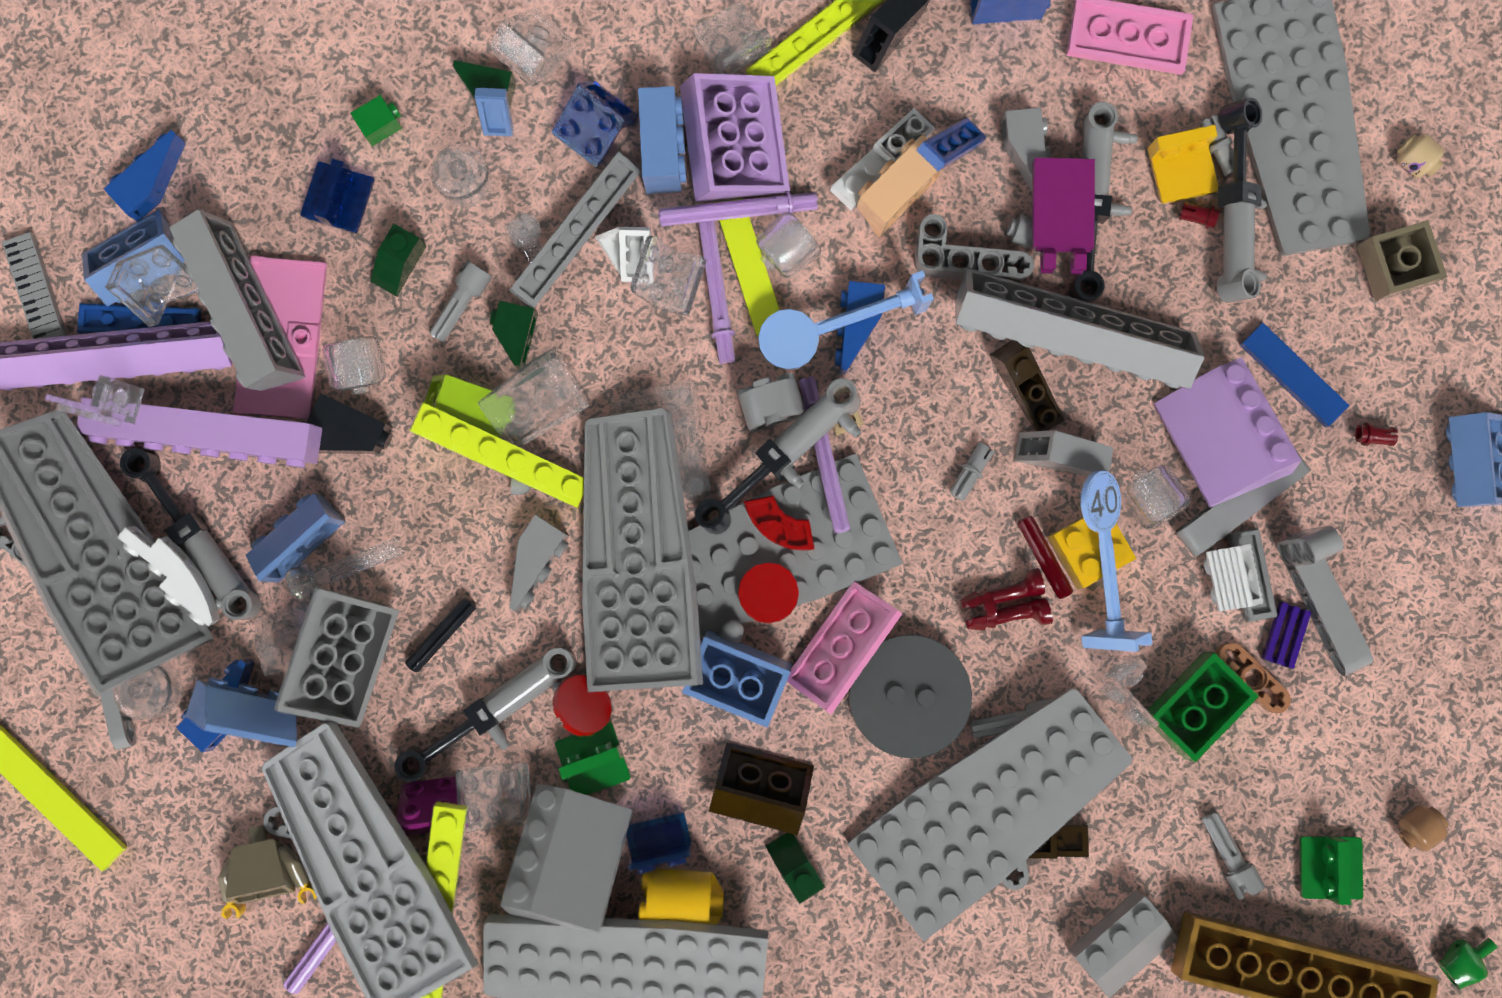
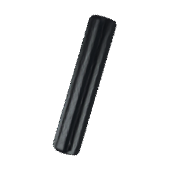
M462 598L405 661L406 666L413 672H419L474 612L476 606L469 599Z

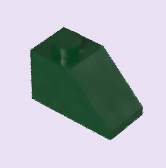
M454 60L453 68L475 102L476 88L506 89L509 107L511 108L516 80L511 71Z
M393 223L378 249L370 282L397 297L427 246L419 237Z
M499 300L498 307L493 308L491 312L490 325L493 326L494 334L513 365L518 370L524 371L538 313L534 308Z
M785 832L765 846L782 878L799 904L825 888L822 877L794 834Z

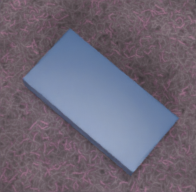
M476 88L475 100L483 135L513 136L514 127L506 89Z

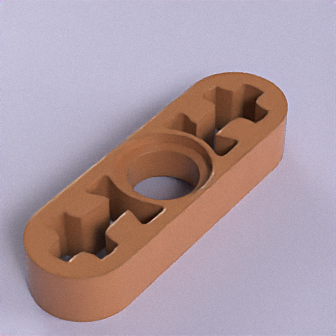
M1224 643L1217 648L1215 653L1234 672L1239 669L1236 674L1245 683L1247 671L1255 669L1259 673V683L1253 687L1249 686L1256 694L1264 688L1272 694H1280L1278 697L1280 704L1270 705L1271 697L1266 692H1260L1259 697L1255 701L1264 710L1272 713H1282L1288 709L1291 703L1289 692L1241 645ZM1226 650H1235L1236 653L1234 655V658L1239 663L1245 664V662L1247 661L1248 664L1240 668L1234 662L1226 663L1225 660L1228 657L1225 654Z

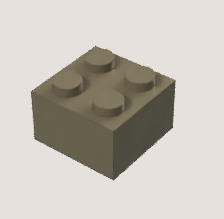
M1429 220L1372 236L1357 245L1375 301L1426 287L1448 277Z

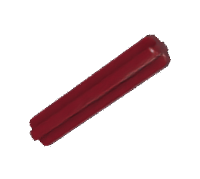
M1033 516L1021 519L1018 522V527L1057 598L1063 599L1071 595L1073 589Z

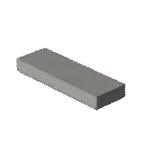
M1259 528L1227 534L1229 547L1251 544L1256 564L1255 568L1257 569L1256 574L1260 582L1259 586L1261 587L1260 592L1262 593L1263 604L1242 608L1245 622L1278 617Z

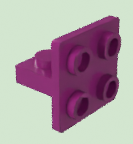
M462 776L443 777L402 784L396 820L401 828L405 830L406 836L431 833L433 810L436 802L464 805L461 797L463 787ZM466 815L465 828L467 827V824H468V817H467V815Z

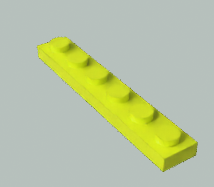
M421 404L410 427V432L578 508L584 494V477L430 405Z

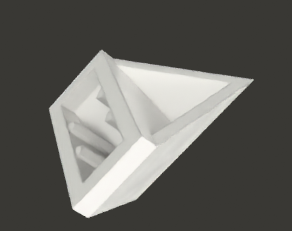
M617 227L594 236L620 274L621 282H651L652 235L650 228Z

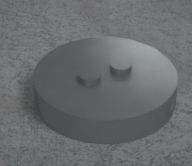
M900 635L885 639L850 687L848 699L856 726L875 747L897 757L922 758L945 749L960 735L970 715L972 689L966 669L950 649L940 642L927 637Z

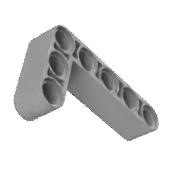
M1332 526L1305 529L1279 541L1277 549L1306 609L1311 611L1310 617L1335 669L1342 676H1346L1372 664L1373 656L1325 559L1342 551L1344 547L1338 532Z

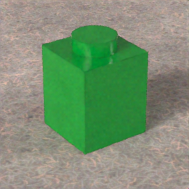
M381 95L350 113L372 147L402 129L397 119L402 117L392 101L386 103Z

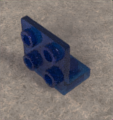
M594 80L578 83L552 129V134L594 167H598L601 165L621 129L633 125L639 115Z
M685 811L629 824L627 831V840L631 853L628 863L629 871L637 869L638 874L647 873L655 870V865L665 862L668 863V866H676L686 863V858L691 856L693 846Z

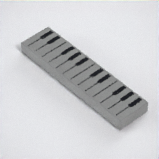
M29 232L2 241L32 339L67 336L35 234Z

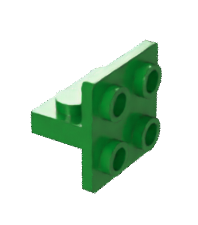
M608 722L602 730L590 736H577L574 734L555 742V747L562 764L558 768L562 780L567 779L569 788L572 791L589 795L631 779L612 722Z
M1300 836V896L1304 899H1328L1338 905H1351V899H1363L1362 838L1350 836Z

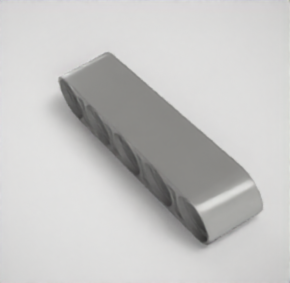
M1298 453L1302 461L1292 474L1211 508L1208 506L1181 526L1175 533L1191 554L1195 557L1205 552L1308 474L1311 469Z

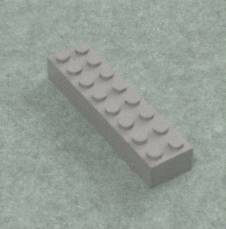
M968 268L965 270L955 299L956 324L967 331L975 332L979 330L987 332L990 336L999 340L1012 339L1028 348L1037 346L1047 349L1048 352L1057 356L1066 354L1076 357L1077 360L1085 364H1093L1094 362L1105 365L1106 368L1114 372H1122L1123 370L1134 373L1135 376L1143 380H1151L1152 378L1163 381L1165 385L1172 388H1180L1181 386L1191 389L1205 358L1197 334L1194 331Z

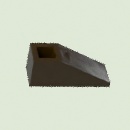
M1011 340L989 354L1000 377L1035 431H1049L1065 420L1030 348L1022 346L1018 341Z

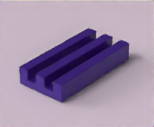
M1279 602L1277 607L1278 617H1274L1261 659L1294 669L1311 611L1291 606L1285 602ZM1286 611L1290 612V615L1282 636L1277 656L1274 657V649L1279 637V633L1284 621ZM1300 615L1287 659L1284 660L1297 617Z

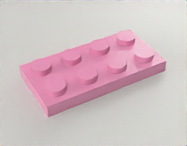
M1075 0L1066 56L1182 75L1186 68L1194 14L1110 0Z
M854 581L791 668L787 682L828 713L832 714L899 620L902 613Z

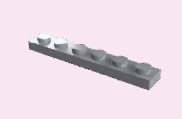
M618 151L509 291L529 307L535 308L640 174L641 170Z

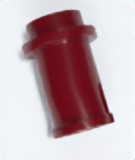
M1184 201L1179 220L1204 225V229L1214 228L1220 211L1215 210V206L1207 208Z
M1365 422L1356 427L1355 440L1363 446H1368L1369 444L1394 446L1397 443L1398 435H1391V433H1398L1396 427L1372 426L1370 422Z

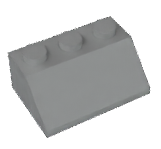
M1135 890L1074 943L1068 951L1104 994L1110 998L1174 942L1177 936L1148 898Z

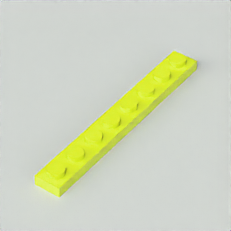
M436 802L433 810L426 868L433 877L453 915L468 806ZM444 985L422 998H442Z

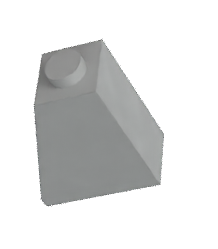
M1055 430L1019 432L1014 461L1089 476L1094 471L1109 472L1112 464L1113 447Z

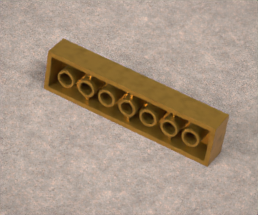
M1188 911L1183 913L1171 966V972L1181 980L1250 998H1436L1439 985L1438 979L1423 971Z

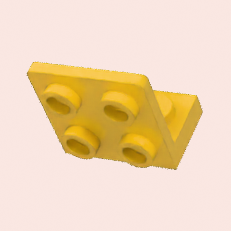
M1215 125L1157 137L1147 148L1161 204L1208 195L1218 191L1219 185L1209 145L1218 136Z

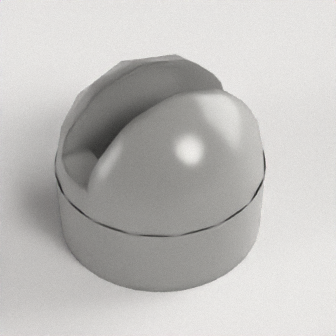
M511 478V495H523L530 491L531 487Z
M728 619L722 623L717 635L726 641L740 644L744 628L737 619Z

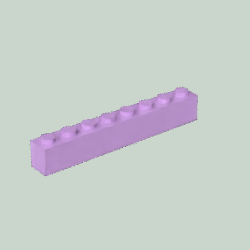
M211 322L0 342V390H14L16 388L32 386L44 387L46 385L62 383L74 384L76 382L92 380L99 382L122 377L129 379L136 376L153 374L160 376L173 372L190 373L203 369L220 370L231 367L233 361L225 354L223 350L224 342L220 334L211 325Z
M81 398L77 430L81 435L88 436L87 442L107 444V440L110 439L116 440L115 445L135 448V442L144 443V449L163 451V446L172 447L171 452L191 454V449L200 450V455L214 458H219L220 453H228L229 459L247 461L248 456L258 457L257 462L273 465H276L278 459L286 460V466L305 468V463L317 464L322 435L321 427L308 423L91 398Z

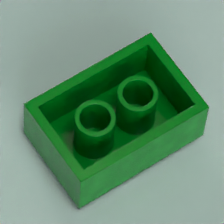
M1202 652L1141 717L1185 760L1196 763L1259 696L1215 652Z

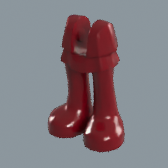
M1031 569L1027 572L1023 581L1014 585L988 591L985 588L979 593L974 591L960 600L961 609L974 608L984 604L986 611L985 616L979 615L972 619L964 620L966 628L985 631L986 627L996 628V625L1020 619H1034L1040 625L1052 624V612L1046 597L996 610L995 604L1045 594V584L1040 569Z

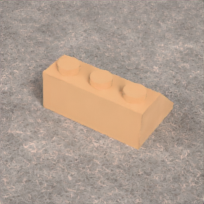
M923 134L916 141L911 138L900 150L902 155L895 162L891 159L879 171L882 176L875 183L871 180L868 181L858 192L861 197L858 200L857 207L879 238L941 176L944 170L942 169L938 172L916 151L924 141L928 140Z

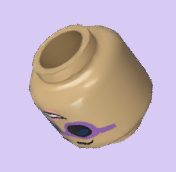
M1414 133L1396 151L1399 154L1397 163L1414 178H1420L1425 174L1431 177L1444 164L1440 160L1444 155V148L1426 133L1419 136Z

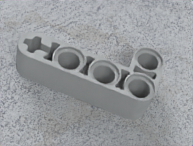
M930 214L926 216L918 228L915 268L918 272L924 271L925 276L963 279L965 270L968 268L1022 283L1034 269V260L1026 252L946 245L947 223L940 215ZM930 225L936 227L939 235L929 236L925 232V227ZM926 254L934 256L937 264L934 266L926 265L922 260V256ZM952 258H962L966 263V267L962 269L956 268L952 263ZM991 260L995 265V270H985L982 266V261ZM1015 263H1019V268L1024 269L1021 273H1017V268L1013 267Z

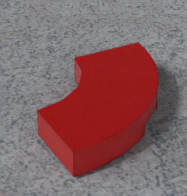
M774 495L744 501L751 522L768 540L791 550H815L809 519H796L786 515L778 507Z

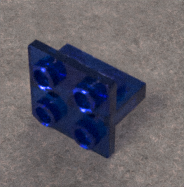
M333 158L330 164L319 161L317 162L300 215L304 219L357 234L375 180L371 176L351 171L343 161Z

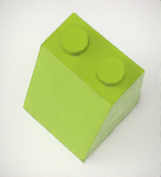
M446 374L432 377L424 401L425 404L504 441L506 438L503 434L505 425L511 422L515 407L512 406L514 398Z

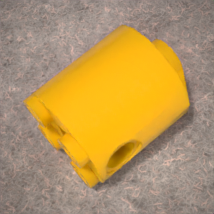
M651 868L650 871L644 870L642 890H644V897H647V901L640 903L639 920H668L717 925L722 918L724 891L713 872Z

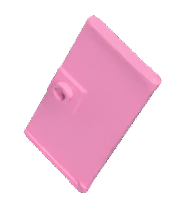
M256 255L250 256V263L306 377L263 391L245 388L237 379L233 413L239 416L263 415L308 419L313 404L327 264L313 261L266 258Z

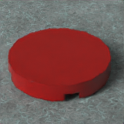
M767 562L755 565L745 573L740 581L738 596L740 605L748 616L758 622L774 623L783 620L792 613L797 605L799 590L796 579L788 569L780 564Z
M575 675L567 678L555 690L552 700L553 711L556 718H560L564 723L562 726L567 731L577 736H590L602 730L609 722L612 713L611 699L607 691L588 692L587 676Z

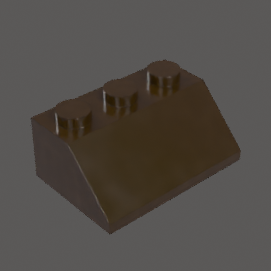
M726 742L708 812L798 835L806 811L814 765Z

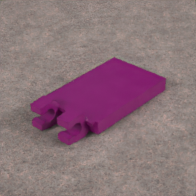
M1034 158L1032 171V249L1040 252V273H1053V270L1056 269V252H1070V274H1083V271L1087 270V253H1091L1094 249L1095 159Z

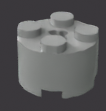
M793 373L779 376L776 378L777 381L771 382L770 377L753 382V386L737 391L749 431L757 432L775 427L774 425L787 420L789 422L794 421L805 413Z

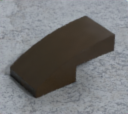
M1063 825L1028 858H1089L1088 825Z

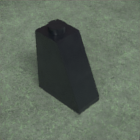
M887 0L871 16L853 56L876 73L921 18L930 0Z
M321 393L306 421L308 424L322 428L319 454H380L382 449L385 450L389 446L393 436L390 433L393 427Z

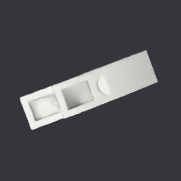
M913 108L875 143L871 151L835 182L830 191L852 211L857 206L858 200L861 197L858 194L861 188L870 180L875 183L882 176L879 173L882 167L891 159L895 162L902 155L900 150L911 138L916 141L922 134L928 138L935 127Z
M136 526L126 527L118 535L117 538L124 542L122 547L127 552L136 557L140 555L149 562L147 567L158 576L163 577L165 575L167 577L159 587L165 591L164 597L176 606L181 604L190 611L189 617L199 625L203 626L206 624L211 626L220 619L216 602L202 574L184 551L168 536L158 538L154 542Z

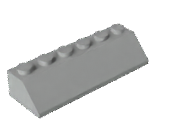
M198 209L170 226L169 229L174 237L172 239L173 245L185 260V270L195 281L199 290L197 293L198 297L207 307L211 315V325L220 334L224 342L223 350L233 361L237 370L236 377L245 388L263 391L305 378L306 376L250 263L232 222Z

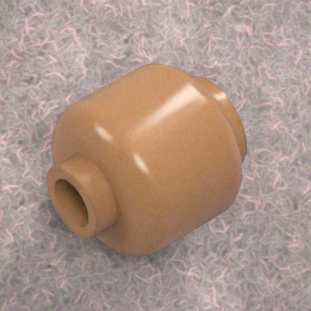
M1420 805L1399 819L1401 832L1398 835L1408 848L1412 849L1415 847L1422 852H1428L1447 838L1448 832L1446 828L1449 825L1445 817L1436 808Z

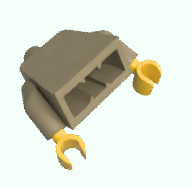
M254 826L248 829L249 844L237 846L231 850L230 858L227 859L218 876L222 901L227 904L221 910V915L225 919L232 916L231 908L236 911V917L240 918L246 910L244 903L296 892L295 887L300 888L297 896L300 903L306 904L307 902L304 891H310L313 894V898L317 899L312 884L308 883L309 877L302 862L289 846L283 845L276 839L268 840L267 830L264 826Z

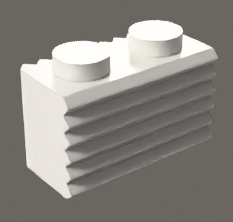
M1251 544L1206 552L1207 558L1204 561L1206 573L1211 575L1213 587L1210 594L1212 602L1217 605L1218 612L1263 604Z

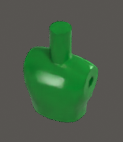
M1487 938L1475 948L1466 940L1460 939L1449 946L1445 956L1437 963L1450 982L1457 989L1461 990L1484 980L1488 976V970L1482 959L1498 947L1490 938Z

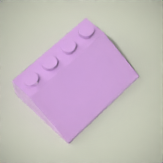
M693 73L680 86L695 202H722L790 192L775 77Z
M1242 357L1214 368L1195 379L1191 389L1181 387L1154 403L1157 413L1209 508L1292 474L1302 461Z

